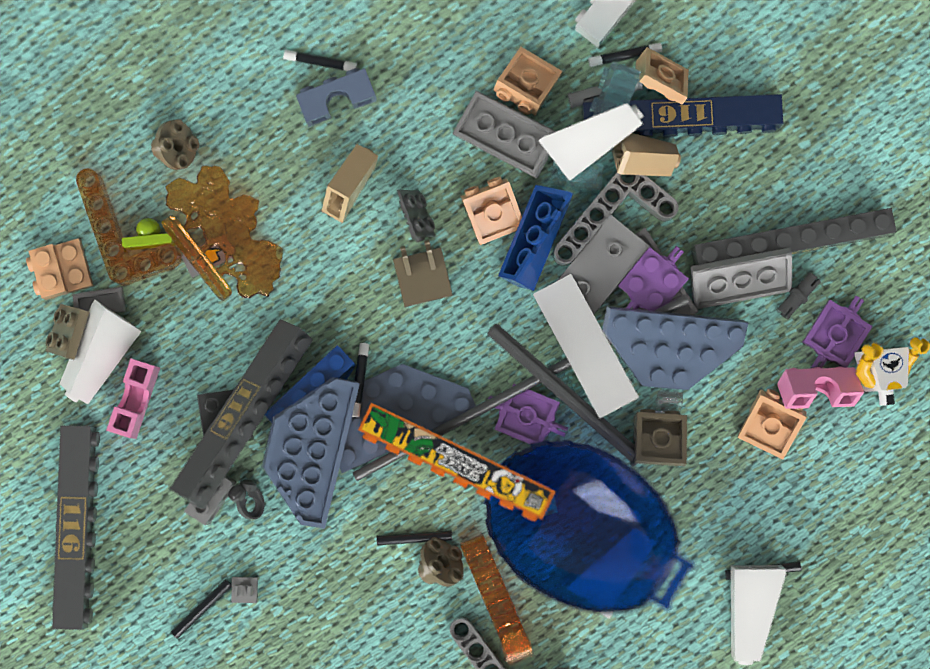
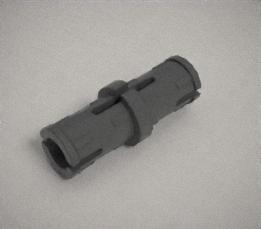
M808 272L799 285L790 290V295L776 311L778 313L782 312L780 315L789 320L797 308L808 301L807 297L821 281L814 274Z

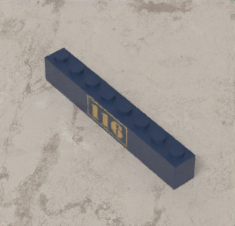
M782 94L687 98L683 104L668 99L583 102L582 121H585L624 104H628L630 107L635 104L644 117L640 119L643 124L632 133L650 138L653 137V134L663 133V137L678 136V133L687 132L688 136H700L702 132L712 131V135L727 134V131L737 130V134L752 133V130L761 129L762 133H774L784 124Z

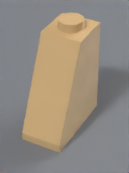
M630 133L616 144L612 150L617 173L671 177L674 168H678L681 160L676 144Z
M356 144L328 184L322 212L341 223L344 222L375 169L378 155L374 154L369 148Z

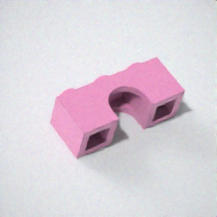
M130 359L123 379V383H125L124 394L117 407L114 406L106 431L127 438L137 439L160 371L159 367Z
M839 366L835 368L785 369L777 383L785 409L809 408L817 395V391L822 392L828 397L831 407L855 406L864 393L861 382L855 374L856 368Z

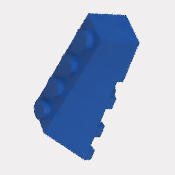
M535 185L499 272V277L515 286L534 291L573 193Z
M337 345L266 412L265 416L272 423L274 416L331 378L336 377L347 380L356 367L355 362Z

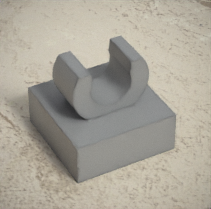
M232 577L231 603H257L258 577Z

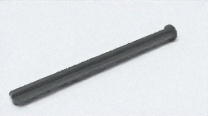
M495 323L487 332L490 338L630 461L632 467L638 464L635 463V445L605 418H599L596 411L499 324Z

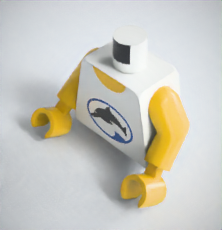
M912 338L910 341L912 349H908V347L883 349V347L873 342L871 346H863L862 352H855L857 362L855 374L865 392L878 391L879 405L895 404L893 389L907 387L908 376L913 364L919 357L918 353L925 354L930 349V342L925 338L921 340L919 338Z

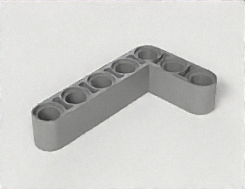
M616 173L556 245L553 253L554 260L561 266L570 265L627 196H630L655 218L663 222L670 221L677 214L679 207L677 201L646 175H632L634 181L632 183H625L621 179L622 174ZM643 188L650 189L653 197L651 199L643 198L640 190ZM609 191L615 192L618 195V201L614 203L609 202L605 194ZM664 203L670 205L672 213L669 215L663 214L660 211V205ZM593 210L600 211L603 219L598 222L593 221L590 218V212ZM577 229L585 230L587 238L582 241L577 240L574 237V231ZM561 248L569 249L572 254L571 258L567 260L561 259L558 255V250Z
M461 616L452 621L450 634L475 669H485L488 664H495L499 669H506L468 618ZM463 622L468 626L469 630L465 635H458L455 632L454 627L457 623ZM474 643H479L484 648L483 653L479 656L472 655L469 651L470 646Z

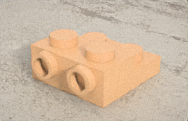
M520 46L498 78L493 91L496 92L500 100L504 102L510 100L518 105L519 111L523 114L528 115L531 113L536 116L563 71Z
M646 47L636 61L635 75L640 78V82L646 88L654 89L663 94L668 100L683 104L688 98L689 70Z
M501 177L492 178L487 181L488 186L480 189L478 186H472L464 190L465 195L460 196L479 245L517 231L522 215L507 179L502 180Z
M77 238L57 245L50 244L28 251L30 257L26 258V263L29 271H34L36 281H33V289L37 296L41 295L42 299L48 300L94 286L81 239Z
M767 389L766 392L760 390L749 410L747 419L738 433V438L776 457L784 459L807 418L806 411L803 408L785 409L783 401L780 399L781 395L772 389Z

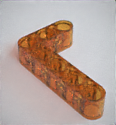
M89 168L79 171L76 183L108 276L113 282L122 286L130 285L172 270L180 265L182 260L180 251L169 244L160 245L129 256L128 250L122 247L123 235L103 178ZM90 176H94V184L90 187H86V179ZM97 199H102V207L94 210V202ZM110 222L111 229L107 233H102L101 227L103 223ZM117 244L119 252L115 256H110L109 249ZM168 251H173L174 259L169 263H165L163 259L164 254ZM149 259L151 262L150 268L146 271H141V262ZM125 267L127 275L124 279L119 280L117 272Z
M483 534L460 543L465 559L499 635L502 649L509 664L511 665L534 655L531 644Z

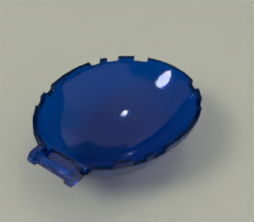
M546 440L532 443L530 447L520 452L515 451L500 464L555 491V495L544 518L540 519L537 517L536 522L522 516L523 510L515 506L513 510H510L500 505L501 499L491 495L490 499L485 498L484 504L487 510L485 523L489 537L492 538L498 555L503 558L510 567V570L520 580L537 592L563 605L585 612L599 614L625 613L641 609L651 601L667 611L671 609L672 605L670 603L689 571H693L696 565L679 555L681 541L676 522L658 491L641 474L619 458L600 448L588 444L575 443L571 440L557 442ZM676 562L680 563L681 565L679 566L678 570L673 576L671 582L669 583L662 597H657V594L661 591V589L669 579L676 565Z

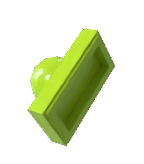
M144 218L136 226L137 236L122 238V247L128 251L172 247L176 245V236L172 233L160 234L161 228L159 223L153 218Z

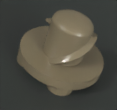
M180 119L166 121L161 124L157 130L156 137L151 143L153 155L173 170L185 169L190 166L195 158L196 150L199 149V140Z
M435 537L422 546L418 573L425 583H438L442 586L450 587L463 579L462 552L457 546H451L446 541Z

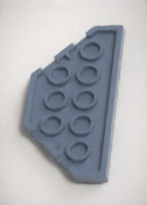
M607 306L602 331L634 374L639 384L646 387L689 390L743 347L748 322L738 319Z
M404 364L365 380L360 417H351L339 467L341 473L390 452L385 449V443L377 440L376 444L362 438L364 433L358 430L371 403L431 431L476 406L469 389Z
M333 377L273 417L262 467L300 525L325 529L358 393L359 383L356 381Z

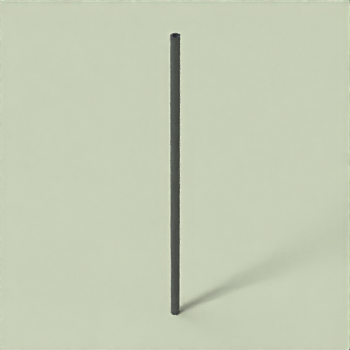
M684 294L654 311L672 313L687 305L689 301ZM565 358L548 367V369L556 375L571 367L568 359ZM531 376L434 428L431 432L443 436L541 382L536 377ZM402 451L399 452V455L390 452L354 471L353 475L359 481L407 454Z

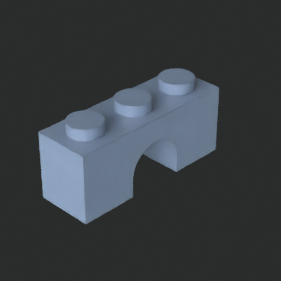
M359 68L352 69L346 72L344 77L338 79L337 77H331L323 81V85L315 88L314 86H308L300 90L296 97L308 127L331 119L328 104L335 96L343 95L349 98L354 109L377 101L365 68L362 70Z

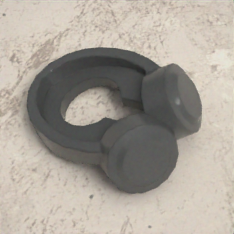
M247 479L241 480L240 485H235L230 489L228 496L233 502H236L237 509L244 518L250 520L261 517L264 512L265 503L256 482ZM246 491L248 496L252 497L255 501V508L251 512L246 509Z

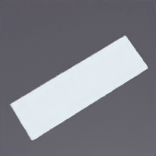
M572 274L533 294L599 418L639 398Z

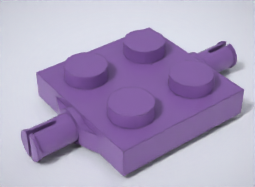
M675 246L668 257H665L649 247L618 285L632 300L626 308L638 309L641 307L648 311H654L669 303L689 279L678 270L675 264L684 251Z
M855 296L848 308L842 307L832 300L827 301L802 343L812 348L818 354L811 368H823L826 361L834 362L844 368L848 367L855 356V352L858 351L873 327L862 320L857 314L859 308L864 303L863 299Z
M529 389L495 407L499 410V419L494 430L539 449H542L546 437L551 432L565 437L567 433L558 430V428L567 432L568 427L555 422V415L560 402Z

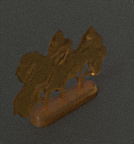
M202 166L197 175L196 184L182 178H177L166 186L168 192L166 205L172 210L183 212L186 215V224L182 225L175 216L170 215L161 221L162 226L212 292L221 301L231 296V287L223 278L224 274H228L237 278L236 287L241 297L250 299L256 294L268 297L273 291L272 283L280 278V262L282 261L283 249L271 241L252 240L250 237V232L256 229L257 218L254 214L258 211L259 200L244 194L240 197L230 198V181L219 166ZM197 212L198 216L192 220L191 215ZM201 228L203 230L206 240L203 246L199 247L189 234V229ZM213 246L219 247L225 254V263L219 268H216L205 254ZM229 256H232L233 261L228 263ZM243 264L245 271L235 272V268L230 269V266ZM246 275V279L242 280L239 276Z

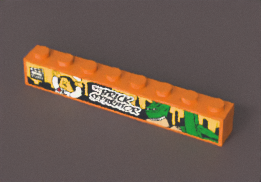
M373 403L370 404L358 429L364 433L362 438L374 444L379 440L386 444V450L397 455L402 451L409 455L407 460L419 466L423 462L432 466L430 471L442 477L447 473L455 477L454 483L465 488L470 484L478 488L477 494L487 499H490L491 495L501 499L500 505L510 510H513L515 506L523 510L522 516L536 522L537 517L540 519L544 518L555 495V491Z

